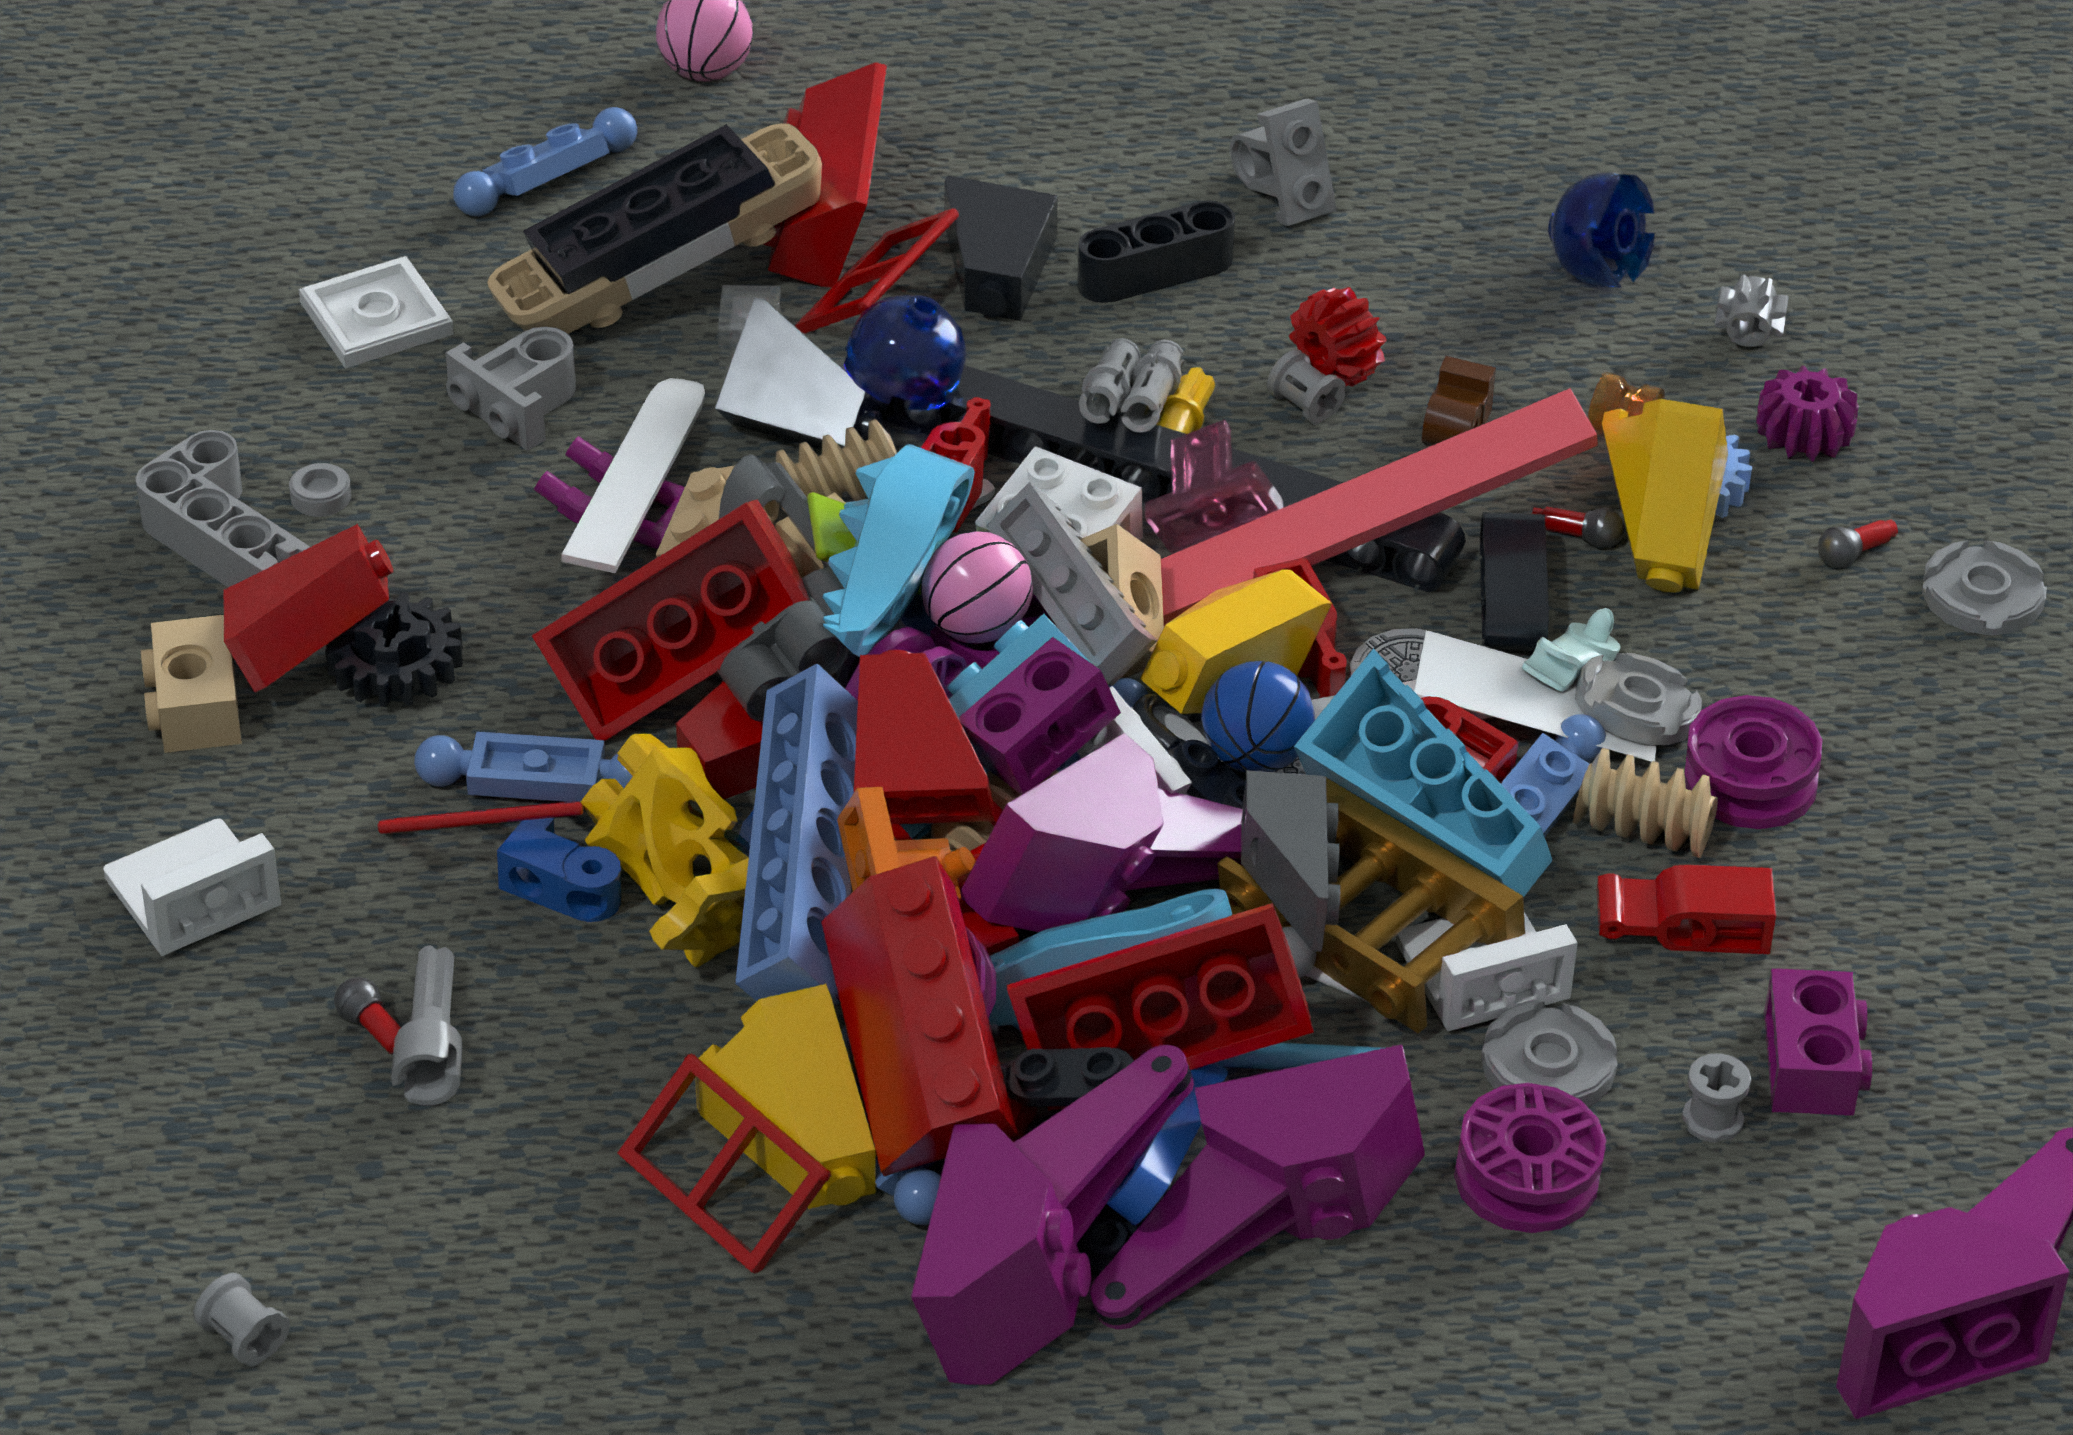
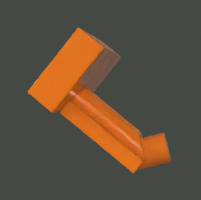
M883 787L857 788L837 818L852 890L857 889L869 876L936 856L955 885L958 901H960L961 894L957 879L969 874L975 864L974 857L969 849L961 847L951 852L948 838L894 841Z

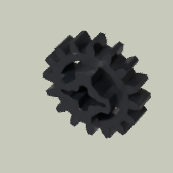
M402 592L398 596L397 601L385 602L326 644L325 654L328 675L336 676L337 689L340 691L354 687L355 700L358 702L366 700L371 694L377 695L380 707H387L392 697L400 696L407 706L413 705L414 693L420 691L433 698L437 695L436 682L452 684L455 681L454 668L463 666L460 623H452L451 610L448 607L434 611L432 598L426 597L417 604L410 603L408 592Z

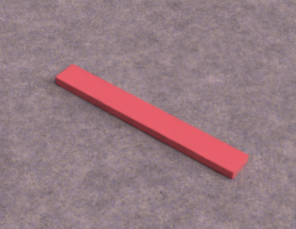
M1571 388L1164 557L1161 559L1164 626L1215 590L1253 579L1254 568L1305 557L1312 566L1598 446L1597 433Z

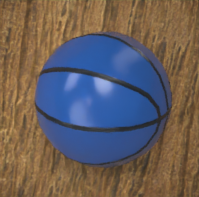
M1270 661L1245 662L1231 667L1220 675L1205 695L1201 716L1208 745L1212 747L1217 757L1224 764L1243 773H1246L1247 770L1275 772L1289 766L1298 758L1294 745L1315 721V711L1308 689L1294 672Z

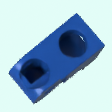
M554 818L521 821L497 850L498 884L500 890L586 922H597L610 918L621 906V865L616 854L598 846L581 847L576 842L556 835Z

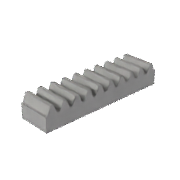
M1029 482L986 527L991 533L1012 543L1024 556L1031 571L1034 595L1058 629L1094 666L1102 671L1107 684L1113 686L1157 640L1144 629L1146 627L1145 623L1133 614L1135 612L1134 608L1123 599V593L1112 584L1114 582L1113 579L1102 570V564L1091 555L1093 552L1081 541L1082 537L1070 527L1072 523L1060 513L1061 508L1044 492Z

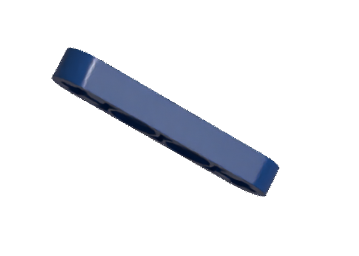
M1217 1062L1190 1070L1194 1080L1191 1093L1165 1122L1106 1203L1134 1226L1151 1211L1167 1190L1201 1126L1195 1088L1221 1083L1225 1080L1228 1071Z

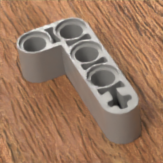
M207 430L191 435L144 465L136 475L135 479L143 529L149 535L227 587L243 581L310 547L238 500L243 490L236 440L228 433Z

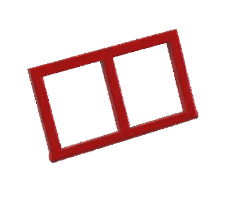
M951 208L886 232L799 320L795 327L805 334L867 312L959 217V212ZM922 235L905 254L877 263L893 245ZM881 278L862 298L834 307L851 288Z
M578 801L381 819L378 822L377 828L380 834L576 816L583 814V805Z
M688 1054L684 1058L680 1067L617 1152L619 1156L754 1274L763 1270L821 1188L831 1178V1172L694 1054ZM697 1076L741 1114L744 1119L688 1195L641 1152ZM760 1131L806 1170L808 1175L755 1248L751 1250L703 1207L755 1135Z

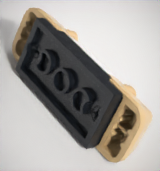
M726 124L523 230L531 250L506 262L490 275L487 283L492 296L508 317L524 331L537 327H553L569 334L588 323L595 328L609 326L622 316V305L742 242L749 247L759 246L768 242L776 233L774 225L815 204L820 198L822 162L817 149L796 127L790 124L770 125L743 139H740Z

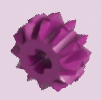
M1801 365L1797 373L1779 369L1776 379L1765 381L1764 388L1760 392L1756 423L1758 424L1757 433L1767 437L1769 449L1785 446L1788 459L1796 455L1797 452H1803L1813 462L1820 451L1825 455L1835 458L1839 448L1849 446L1851 438L1855 435L1859 410L1857 393L1848 389L1846 378H1830L1827 368L1818 373L1810 372L1804 365Z

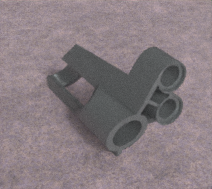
M755 455L744 456L734 466L726 481L720 502L719 519L746 502L758 499L761 506L764 507L768 502L775 500L815 552L805 494L781 463L771 462L765 464ZM821 560L823 569L815 570L801 578L811 601L805 600L787 607L766 624L762 621L752 628L754 633L731 650L724 658L720 671L717 669L720 677L743 709L755 721H763L766 691L815 664L821 666L845 689L860 663V657L853 654L834 634L823 626V624H827L823 620L824 616L834 615L823 599V594L844 589L828 562ZM899 619L891 631H888L887 635L906 626Z

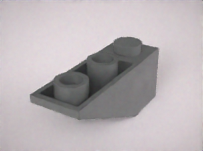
M1247 770L1241 817V864L1311 951L1322 952L1325 924L1337 925L1339 918L1340 885L1336 884L1339 867V844L1335 843L1338 827V803H1327L1326 776Z

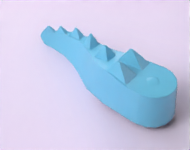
M908 444L896 453L895 456L856 470L855 474L868 499L847 502L844 504L845 509L840 510L839 516L856 539L854 548L833 555L828 560L829 566L844 589L823 594V599L834 613V615L824 616L823 620L827 624H823V626L856 656L860 657V655L868 654L875 644L887 636L888 631H891L918 593L927 562L935 550L949 538L962 514L973 484L975 473L973 467Z
M1201 890L1147 908L1105 915L1046 929L991 955L990 959L997 976L996 1002L988 1018L990 1025H1013L1021 1031L1007 991L1008 984L1232 916V910L1225 890Z

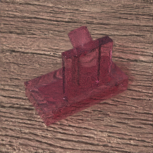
M1224 419L1171 440L1172 493L1146 502L1145 517L1147 523L1169 552L1174 554L1282 509L1283 499L1255 460L1232 469L1231 427Z

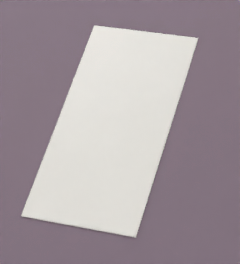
M1426 630L1414 689L1417 695L1441 697L1461 708L1566 738L1568 737L1563 733L1561 723L1572 715L1584 714L1575 699L1579 675L1567 690L1561 692L1522 669L1523 663L1528 660L1526 658ZM1606 730L1605 741L1596 745L1655 762L1657 745H1646L1626 740Z

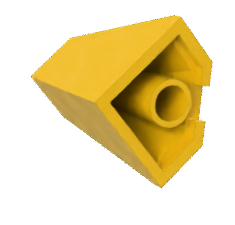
M1658 399L1645 402L1643 412L1640 415L1628 417L1629 412L1621 408L1604 412L1602 420L1603 433L1637 577L1645 579L1646 584L1651 588L1663 592H1680L1683 587L1699 590L1728 458L1723 409Z
M1280 570L1215 590L1164 626L1140 680L1179 713L1191 714L1202 713L1205 695L1220 675L1236 665L1249 661H1270L1280 664L1294 672L1295 675H1298L1332 603L1291 570Z
M818 985L759 999L741 1016L744 1028L723 1048L712 1044L699 1059L831 1172V1178L821 1188L808 1206V1209L828 1204L847 1205L862 1196L876 1193L875 1147L827 985ZM696 1076V1105L700 1115L729 1140L744 1117ZM758 1131L743 1152L792 1195L808 1175L806 1170L760 1131Z

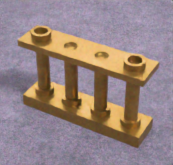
M1326 777L1327 803H1338V827L1335 843L1339 844V854L1355 863L1337 878L1336 884L1340 885L1339 911L1375 881L1386 882L1404 894L1355 935L1350 934L1338 925L1325 924L1322 952L1316 951L1314 967L1371 1003L1382 1016L1388 1019H1396L1413 1031L1420 1033L1427 1027L1424 984L1441 971L1442 957L1459 953L1470 947L1474 942L1490 945L1524 935L1523 896ZM1227 856L1217 863L1220 889L1225 890L1233 915L1273 903L1242 865ZM1274 905L1282 928L1292 927ZM1425 911L1434 912L1454 924L1404 967L1378 951Z

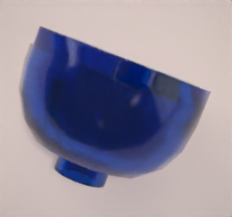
M1616 173L1591 174L1568 187L1556 205L1548 224L1549 238L1552 241L1554 251L1561 266L1580 282L1594 286L1622 288L1619 281L1626 274L1634 282L1647 268L1654 247L1655 233L1645 232V213L1655 214L1647 185L1637 175ZM1602 256L1614 259L1618 270L1611 271Z
M921 295L893 296L881 299L862 312L853 327L844 350L847 351L844 366L846 372L856 385L875 399L889 404L892 395L902 399L911 400L909 410L925 411L939 409L953 399L964 370L967 351L960 326L935 300Z

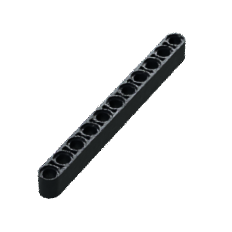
M879 341L873 343L848 373L881 406L879 412L882 414V421L914 431L921 428L920 433L929 435L939 425L961 422L966 414L967 402L974 397L990 400L991 404L988 454L1021 464L1036 446L1141 487L1142 503L1187 517L1194 514L1193 519L1228 530H1232L1343 483L1159 425H1155V427L1146 432H1134L1128 429L1122 422L1121 417L1124 414L1117 412L1114 416L1110 414L1109 421L1097 424L1090 422L1080 412L1079 400L891 342ZM1438 512L1326 559V561L1355 570L1363 567L1361 572L1412 588L1420 585L1418 590L1432 592L1442 585L1466 543L1465 533L1453 518Z

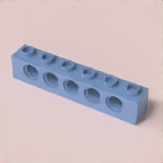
M818 664L766 691L735 982L756 1002L762 998L826 984L833 1005L835 1006L840 1003L821 921L851 894L852 885L837 818L854 793L858 701Z

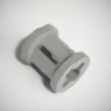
M1292 350L1284 354L1273 366L1268 376V392L1278 400L1287 398L1303 410V417L1313 425H1317L1335 414L1345 398V382L1336 375L1326 376L1311 366L1310 358L1300 350ZM1290 375L1293 379L1291 381L1287 380V376ZM1324 394L1326 395V398L1322 399L1320 398V396Z
M1715 1053L1699 1057L1691 1064L1688 1084L1693 1094L1692 1098L1685 1103L1682 1113V1119L1686 1123L1690 1134L1700 1140L1713 1143L1733 1139L1741 1132L1744 1124V1115L1739 1108L1740 1101L1747 1096L1751 1083L1750 1072L1743 1062L1730 1055Z
M236 1273L223 1275L213 1281L202 1292L194 1309L195 1322L206 1332H218L232 1345L233 1356L239 1362L245 1363L249 1367L256 1366L275 1353L285 1342L290 1329L289 1319L281 1311H277L273 1307L266 1308L252 1295L251 1285L248 1281Z

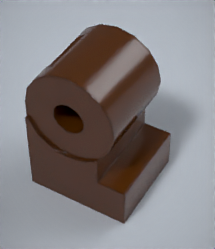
M1445 356L1439 370L1438 385L1427 405L1422 429V443L1435 445L1487 422L1492 411L1495 367Z

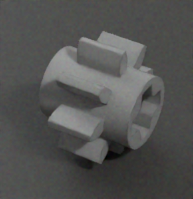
M1741 275L1740 280L1733 289L1724 286L1720 288L1715 327L1727 328L1731 342L1746 347L1762 346L1770 334L1778 337L1783 335L1789 298L1787 295H1776V290L1770 278L1764 279L1757 276L1747 277L1746 275Z

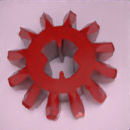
M1350 287L1344 289L1332 288L1327 291L1323 289L1308 296V300L1300 303L1299 309L1290 315L1291 324L1295 330L1288 335L1289 339L1297 345L1298 350L1310 358L1311 366L1326 376L1336 375L1345 382L1346 386L1353 387L1367 380V376L1375 373L1376 367L1385 361L1384 353L1380 347L1387 339L1378 331L1377 322L1380 317H1373L1369 311L1368 299H1357L1355 292Z

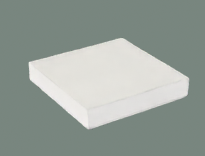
M407 256L299 289L300 303L345 369L454 334L452 319Z

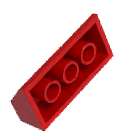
M875 62L809 87L804 93L799 110L789 107L783 124H790L796 127L817 149L821 159L820 198L812 206L774 225L776 230L774 237L763 244L771 247L768 271L822 287L832 288L837 283L868 202L887 65Z
M758 499L744 503L533 634L532 638L595 740L606 741L718 672L717 669L720 670L724 658L731 650L754 633L752 628L762 621L766 624L787 607L797 602L811 600L790 551Z
M936 856L869 876L826 916L821 923L880 1170L885 1177L946 1158L954 1125L995 1124L1008 1138L1018 1136L955 885Z
M1273 903L1007 985V991L1027 1050L1035 1048L1074 1049L1110 1047L1121 1049L1127 1052L1133 1060H1136L1154 1047L1172 1045L1182 1050L1190 1070L1314 1032L1303 988ZM1053 1106L1047 1107L1048 1111H1050L1052 1109L1066 1108L1068 1106Z

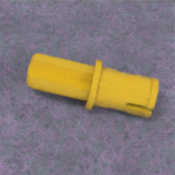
M1191 368L1187 375L1181 377V382L1176 392L1167 397L1156 425L1191 435L1192 432H1198L1204 423L1203 410L1215 389L1214 378L1205 375L1202 368Z

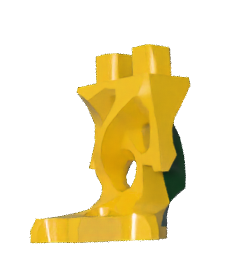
M633 734L617 753V760L633 776L623 788L616 779H601L590 788L581 800L584 809L596 824L585 838V842L588 846L606 848L616 854L620 860L621 868L641 887L653 905L664 904L669 899L676 903L668 913L657 920L651 928L650 934L653 941L662 950H684L688 961L697 968L711 960L718 953L726 951L740 942L750 843L732 830L738 821L734 807L722 799L711 787L695 751L691 748H668L652 734ZM689 800L697 802L703 813L694 810ZM699 854L705 855L712 867L711 874L694 877L693 861Z

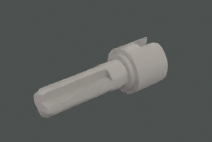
M428 945L419 951L412 1015L410 1022L398 1030L394 1039L391 1072L392 1086L399 1085L405 1080L404 1095L407 1101L418 1105H436L445 1102L456 1094L460 1085L463 1050L462 1037L456 1028L451 1026L450 1020L455 956L447 947L437 950Z

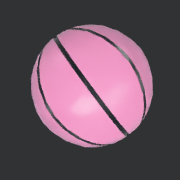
M668 0L659 13L656 27V41L664 61L679 75L690 80L703 82L719 80L730 75L738 68L749 54L753 38L752 22L741 0Z
M968 532L946 540L935 550L927 562L921 578L922 602L928 617L943 633L964 643L978 644L1000 639L1013 625L1023 618L1033 596L1032 575L1024 556L1012 543L989 532Z

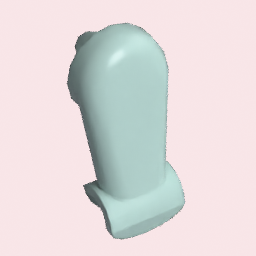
M1599 609L1591 616L1587 624H1569L1566 633L1552 642L1541 637L1531 657L1523 663L1522 669L1558 691L1563 692L1567 690L1580 674L1582 667L1591 658L1604 655L1603 661L1615 660L1621 647L1610 636L1614 625V614L1610 609Z

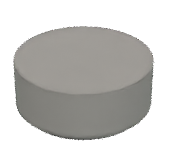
M328 463L307 465L296 471L289 481L291 503L297 511L305 515L316 517L332 515L343 510L351 500L349 475L345 470L336 465Z

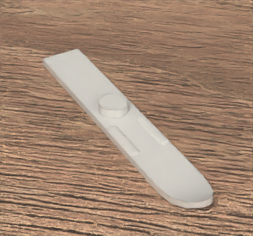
M669 378L659 382L652 389L562 552L561 562L616 573L701 412L705 400V390L702 384L685 379Z

